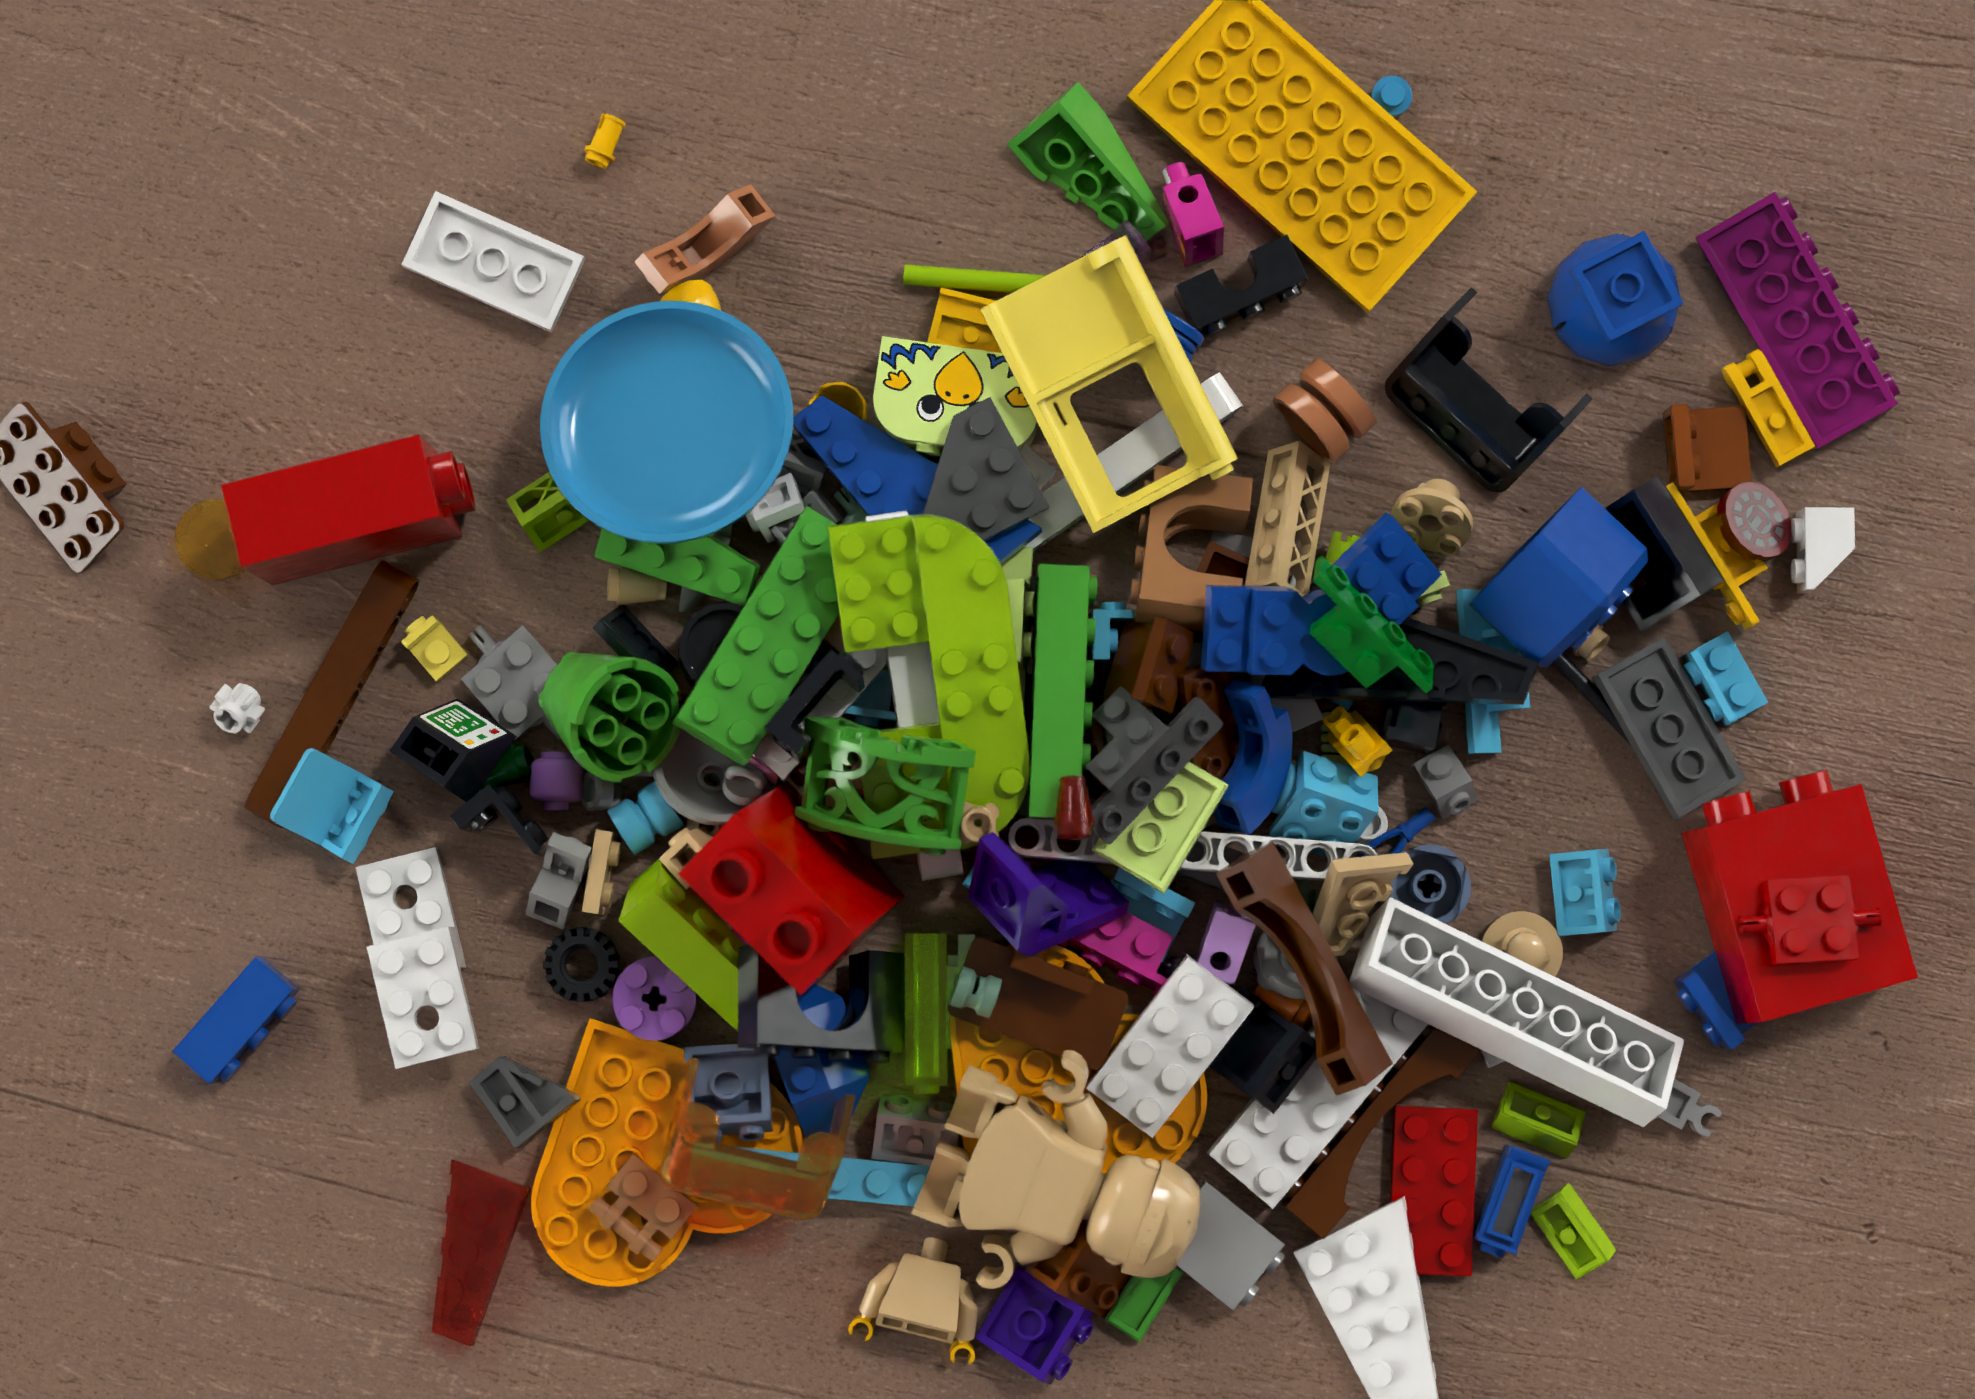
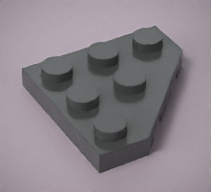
M991 397L953 416L923 514L942 516L957 521L975 532L985 542L1049 508L1044 495Z

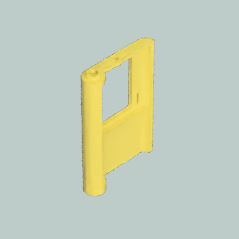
M1127 235L980 309L1093 533L1202 476L1209 474L1211 479L1215 480L1234 470L1231 462L1238 459ZM1131 363H1137L1141 366L1187 460L1183 467L1125 497H1120L1116 494L1071 405L1070 397L1074 392Z

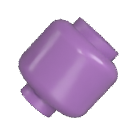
M541 752V758L531 763L530 797L537 802H544L545 811H569V803L578 802L583 798L584 768L574 759L570 752Z

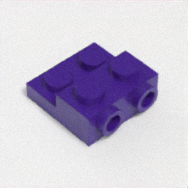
M1017 1266L975 1338L1038 1380L1052 1384L1054 1379L1062 1380L1070 1370L1073 1360L1068 1356L1076 1342L1080 1345L1083 1344L1092 1333L1094 1323L1090 1319L1094 1312L1056 1293L1025 1271L1024 1268Z

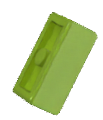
M1509 1081L1491 1128L1560 1157L1567 1158L1577 1146L1586 1112Z
M1569 1183L1560 1187L1532 1208L1531 1217L1576 1280L1609 1261L1616 1252L1612 1242Z

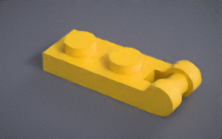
M1756 349L1746 354V360L1738 364L1732 362L1721 368L1724 380L1734 391L1741 406L1745 407L1746 415L1776 468L1815 447L1761 350ZM1755 374L1761 383L1750 388L1745 378Z

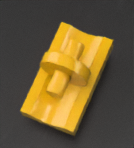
M1338 706L1322 721L1330 730L1324 736L1326 740L1360 777L1367 772L1380 768L1385 756L1393 751L1356 710L1349 714L1342 706Z

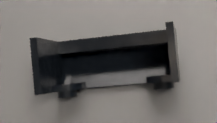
M1471 287L1438 320L1390 374L1385 382V391L1395 406L1484 488L1492 492H1503L1571 424L1590 403L1592 398L1586 394L1564 417L1546 403H1534L1522 414L1462 359L1471 349L1472 337L1469 330L1456 316L1478 293Z

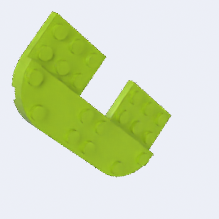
M918 514L828 526L844 651L848 653L929 642L939 722L881 730L880 738L888 737L890 741L901 743L903 735L957 740L975 750L974 767H969L964 802H970L973 806H984L989 802L997 805L999 816L995 820V829L1000 832L1014 817L1025 797L1030 775V759L1006 578L997 557L975 532L957 521L942 516ZM858 754V757H859V765H860V767H861V765H862V758H861V756ZM879 757L872 770L861 776L864 802L875 814L894 807L911 793L900 788L892 780L887 770L885 758ZM904 763L902 767L903 774L916 783L921 782L922 779L910 778V776L916 773V766L912 763ZM948 767L936 789L949 791L952 767ZM927 798L923 803L934 806L938 811V816L934 819L931 816L923 815L921 817V824L929 829H943L947 804ZM904 818L891 825L905 827ZM977 819L974 821V825L980 827L982 821ZM870 840L872 859L922 853L920 847ZM971 841L968 844L961 843V849L956 850H962L978 845V842Z

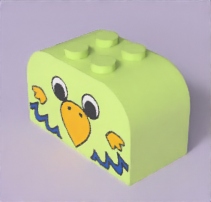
M882 336L873 394L874 411L879 430L930 461L939 462L953 416L991 397L1019 451L1025 445L1028 447L1031 445L1035 437L1037 421L1003 353Z

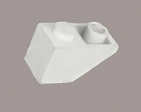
M1805 507L1796 512V518L1791 519V542L1796 543L1797 559H1792L1790 574L1792 583H1797V594H1805L1814 590L1855 549L1854 508Z

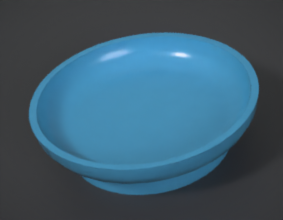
M657 301L636 305L608 316L583 333L566 351L553 371L546 387L540 416V437L547 467L554 482L571 505L583 516L615 535L630 540L655 544L683 543L711 536L728 528L752 511L766 496L778 478L788 454L793 430L791 391L780 362L771 348L756 332L737 318L706 305L684 301Z

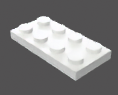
M435 191L401 265L410 271L552 333L586 259L578 253Z
M1187 954L1107 1057L1101 1069H1098L1086 1084V1088L1153 1138L1250 1014L1254 1004Z

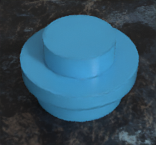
M1386 76L1375 84L1371 98L1391 116L1396 117L1403 114L1409 108L1412 101V90L1404 79L1398 76Z

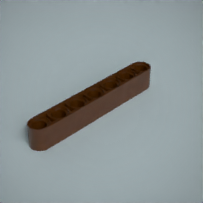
M384 560L376 566L252 788L244 807L247 811L281 829L283 828L270 818L273 807L307 749L314 748L327 754L419 586V579Z

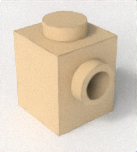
M705 826L689 830L687 827L682 829L669 841L670 848L659 858L685 890L691 887L678 873L713 837Z

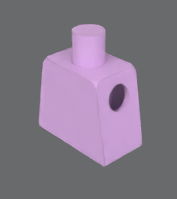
M1215 900L1195 960L1223 982L1234 984L1256 924L1237 912L1233 905ZM1219 951L1228 954L1226 960L1222 962H1217L1212 957L1214 953Z

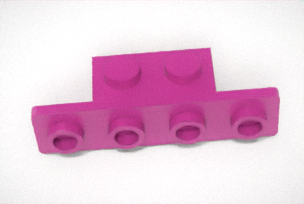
M1127 912V914L1063 941L1057 944V946L1063 948L1068 946L1080 952L1079 957L1096 968H1102L1103 965L1118 972L1116 977L1122 982L1133 987H1138L1141 984L1153 990V996L1155 997L1168 980L1156 973L1174 936Z

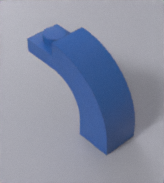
M1234 679L1224 688L1238 727V749L1230 770L1221 780L1228 784L1229 787L1216 807L1214 814L1219 826L1250 835L1269 815L1284 788L1292 756V728L1288 711L1271 705V699L1265 687Z

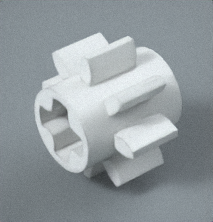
M239 683L233 689L224 684L214 696L216 699L209 706L211 710L215 711L214 720L222 730L234 734L239 732L241 728L251 733L259 723L260 716L265 711V708L260 706L261 698L258 692L251 686Z

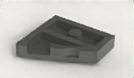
M507 1056L498 1057L469 1081L515 1149L525 1146L581 1100L578 1094Z

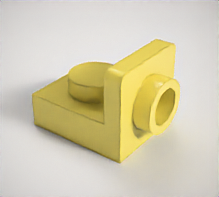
M433 615L427 620L424 616H421L404 631L408 636L401 643L411 651L436 682L441 681L469 657L455 638Z

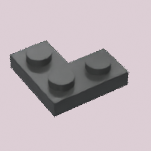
M1122 686L1092 714V717L1114 738L1086 766L1091 774L1116 797L1176 737L1165 724L1139 701L1132 699V695Z

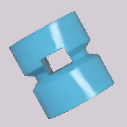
M655 781L638 792L637 801L634 802L626 798L607 810L614 825L634 855L655 844V834L658 833L665 837L684 826L679 813L662 797Z

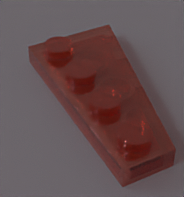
M451 1159L450 1174H452L450 1195H447L445 1212L448 1215L445 1237H442L441 1254L443 1258L441 1275L437 1280L432 1332L467 1346H474L531 1187L457 1159Z

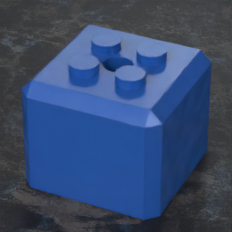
M1580 487L1514 553L1469 605L1522 656L1537 661L1538 667H1548L1569 646L1574 650L1579 648L1592 634V630L1597 625L1602 626L1617 610L1616 607L1633 591L1628 585L1647 564V548L1584 488Z

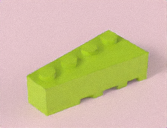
M658 859L630 883L619 922L738 1032V947L744 946V944L702 897L692 888L685 890Z

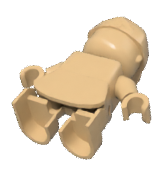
M1065 1050L1063 1052L1062 1067L1072 1072L1076 1081L1069 1085H1060L1051 1078L1044 1081L1041 1089L1046 1097L1055 1102L1064 1103L1061 1109L1065 1121L1058 1118L1055 1120L1042 1106L1020 1095L1017 1105L1014 1106L1018 1094L1011 1087L998 1083L996 1075L972 1065H968L960 1083V1090L944 1128L969 1138L975 1137L979 1141L970 1159L967 1150L940 1139L911 1214L945 1227L965 1226L968 1230L1015 1229L1019 1231L1012 1235L1010 1240L996 1234L984 1236L981 1244L984 1252L996 1253L1001 1257L1004 1265L996 1268L985 1266L978 1273L976 1281L983 1288L994 1289L1006 1284L1013 1274L1016 1262L1023 1266L1054 1257L1064 1245L1074 1240L1082 1219L1087 1220L1086 1238L1091 1249L1100 1256H1103L1110 1264H1122V1273L1138 1277L1154 1278L1167 1275L1178 1265L1194 1238L1201 1207L1200 1188L1191 1175L1181 1167L1165 1158L1157 1162L1150 1158L1125 1155L1115 1160L1106 1173L1101 1172L1107 1152V1144L1105 1142L1107 1122L1090 1094H1083L1089 1070L1087 1062L1082 1055L1074 1050Z

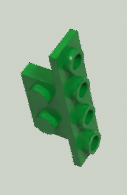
M1323 556L1316 559L1313 581L1337 605L1311 624L1310 634L1365 688H1368L1392 669L1399 666L1425 693L1430 691L1433 685L1434 669L1430 657L1423 650H1416L1406 640L1402 629L1395 622H1388L1378 612L1377 606L1371 597L1365 593L1360 594L1350 584L1349 578L1342 568L1338 565L1332 566Z

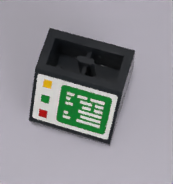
M457 698L414 716L392 746L390 752L461 800L467 802L479 792L517 736Z

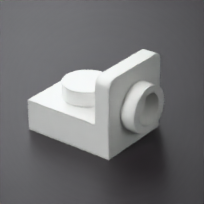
M792 473L777 478L766 496L746 515L753 532L755 533L760 530L767 543L775 540L774 534L770 531L771 526L797 516L805 509Z

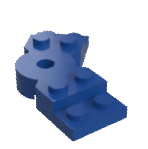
M1385 513L1332 564V566L1338 565L1348 576L1350 584L1360 594L1365 593L1371 597L1377 606L1378 612L1388 622L1393 621L1398 626L1419 606L1415 601L1442 576L1397 520L1388 513ZM1206 585L1201 669L1205 671L1248 672L1252 675H1292L1303 665L1323 675L1346 673L1348 670L1310 634L1311 624L1337 604L1322 589L1312 591L1302 597L1297 591L1281 586Z

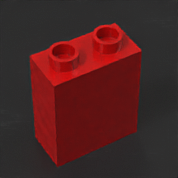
M420 434L221 485L240 567L271 585L463 537L457 515L476 511L473 489L464 463L457 464L453 451L438 454Z
M1822 770L1779 782L1784 804L1756 812L1750 791L1702 803L1707 826L1681 833L1736 1024L1765 1022L1918 978L1862 784L1833 791L1828 770ZM1849 875L1852 901L1856 910L1880 908L1882 912L1881 915L1877 916L1882 917L1881 926H1858L1856 937L1859 959L1855 961L1772 966L1770 945L1764 932L1740 934L1738 927L1742 925H1752H1738L1739 916L1762 915L1765 905L1763 882L1773 879Z
M786 781L736 812L678 875L802 995L850 954L905 896L841 833L811 830L807 827V821L795 816V807L802 806L803 796Z

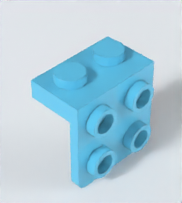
M309 748L304 752L273 807L270 818L276 824L321 845L338 857L354 864L359 853L365 848L368 837L378 819L385 812L388 801L394 791L314 748Z
M1303 751L1296 760V792L1270 826V837L1355 843L1379 813L1378 776L1367 772L1360 777L1350 766ZM1310 850L1312 853L1327 857L1322 850Z

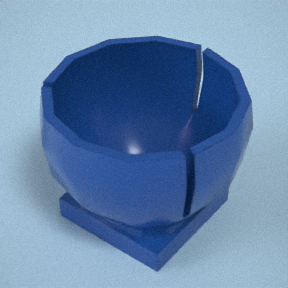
M1645 231L1633 237L1625 234H1615L1582 242L1557 265L1547 298L1553 330L1559 328L1563 322H1566L1556 333V336L1577 357L1605 366L1623 364L1648 357L1672 334L1678 309L1684 304L1680 297L1674 267L1652 245Z

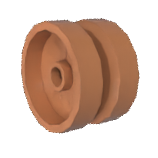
M1315 358L1299 374L1302 387L1288 383L1273 398V403L1292 430L1314 452L1326 461L1334 464L1350 448L1347 435L1360 439L1377 421L1357 391L1331 366Z

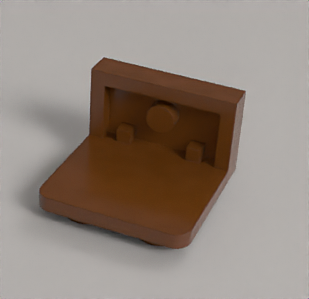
M1156 617L1153 624L1135 622V620L1127 621L1123 626L1118 643V651L1115 653L1104 689V696L1108 699L1122 686L1132 695V699L1139 701L1145 708L1172 714L1179 693L1178 676L1185 672L1196 633L1170 620Z

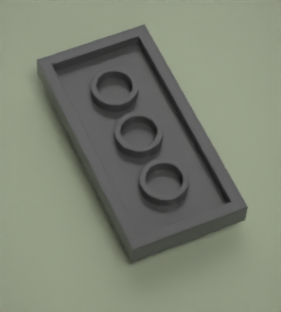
M1665 637L1592 677L1673 820L1683 817L1702 806V803L1709 802L1747 780Z

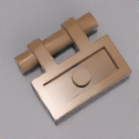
M634 1153L606 1186L619 1197L617 1201L610 1206L598 1196L588 1210L601 1219L599 1224L607 1231L612 1228L629 1242L628 1248L638 1255L641 1252L653 1262L662 1252L663 1248L651 1239L652 1236L659 1229L672 1239L697 1209L698 1205ZM629 1206L648 1220L641 1230L622 1216Z

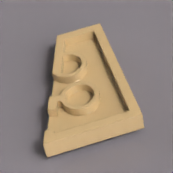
M1407 852L1331 860L1312 915L1334 956L1345 955L1370 922L1368 913L1377 901H1386L1393 892L1390 885L1399 873L1406 875L1413 866V862Z

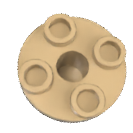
M1432 479L1426 483H1421L1415 489L1402 493L1396 499L1391 511V515L1419 548L1440 552L1447 556L1459 553L1460 548L1469 540L1473 529L1472 515L1468 508L1459 500V490L1454 484L1444 479Z
M1516 911L1498 917L1488 926L1481 939L1482 942L1554 977L1557 975L1562 964L1563 947L1556 929L1548 920L1532 912Z

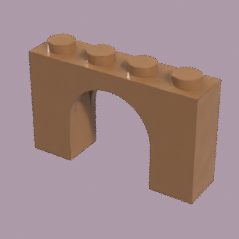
M1155 465L1153 481L1145 480L1144 487L1179 468ZM1207 474L1148 504V513L1141 512L1137 537L1145 538L1144 547H1136L1133 570L1141 571L1140 580L1132 579L1129 604L1137 605L1135 622L1153 624L1156 617L1170 620L1189 630L1203 631L1206 585L1242 586L1243 578L1201 573L1182 566L1169 554L1165 542L1173 535L1190 529H1204L1244 535L1250 513L1253 478L1224 475L1212 480L1210 475Z

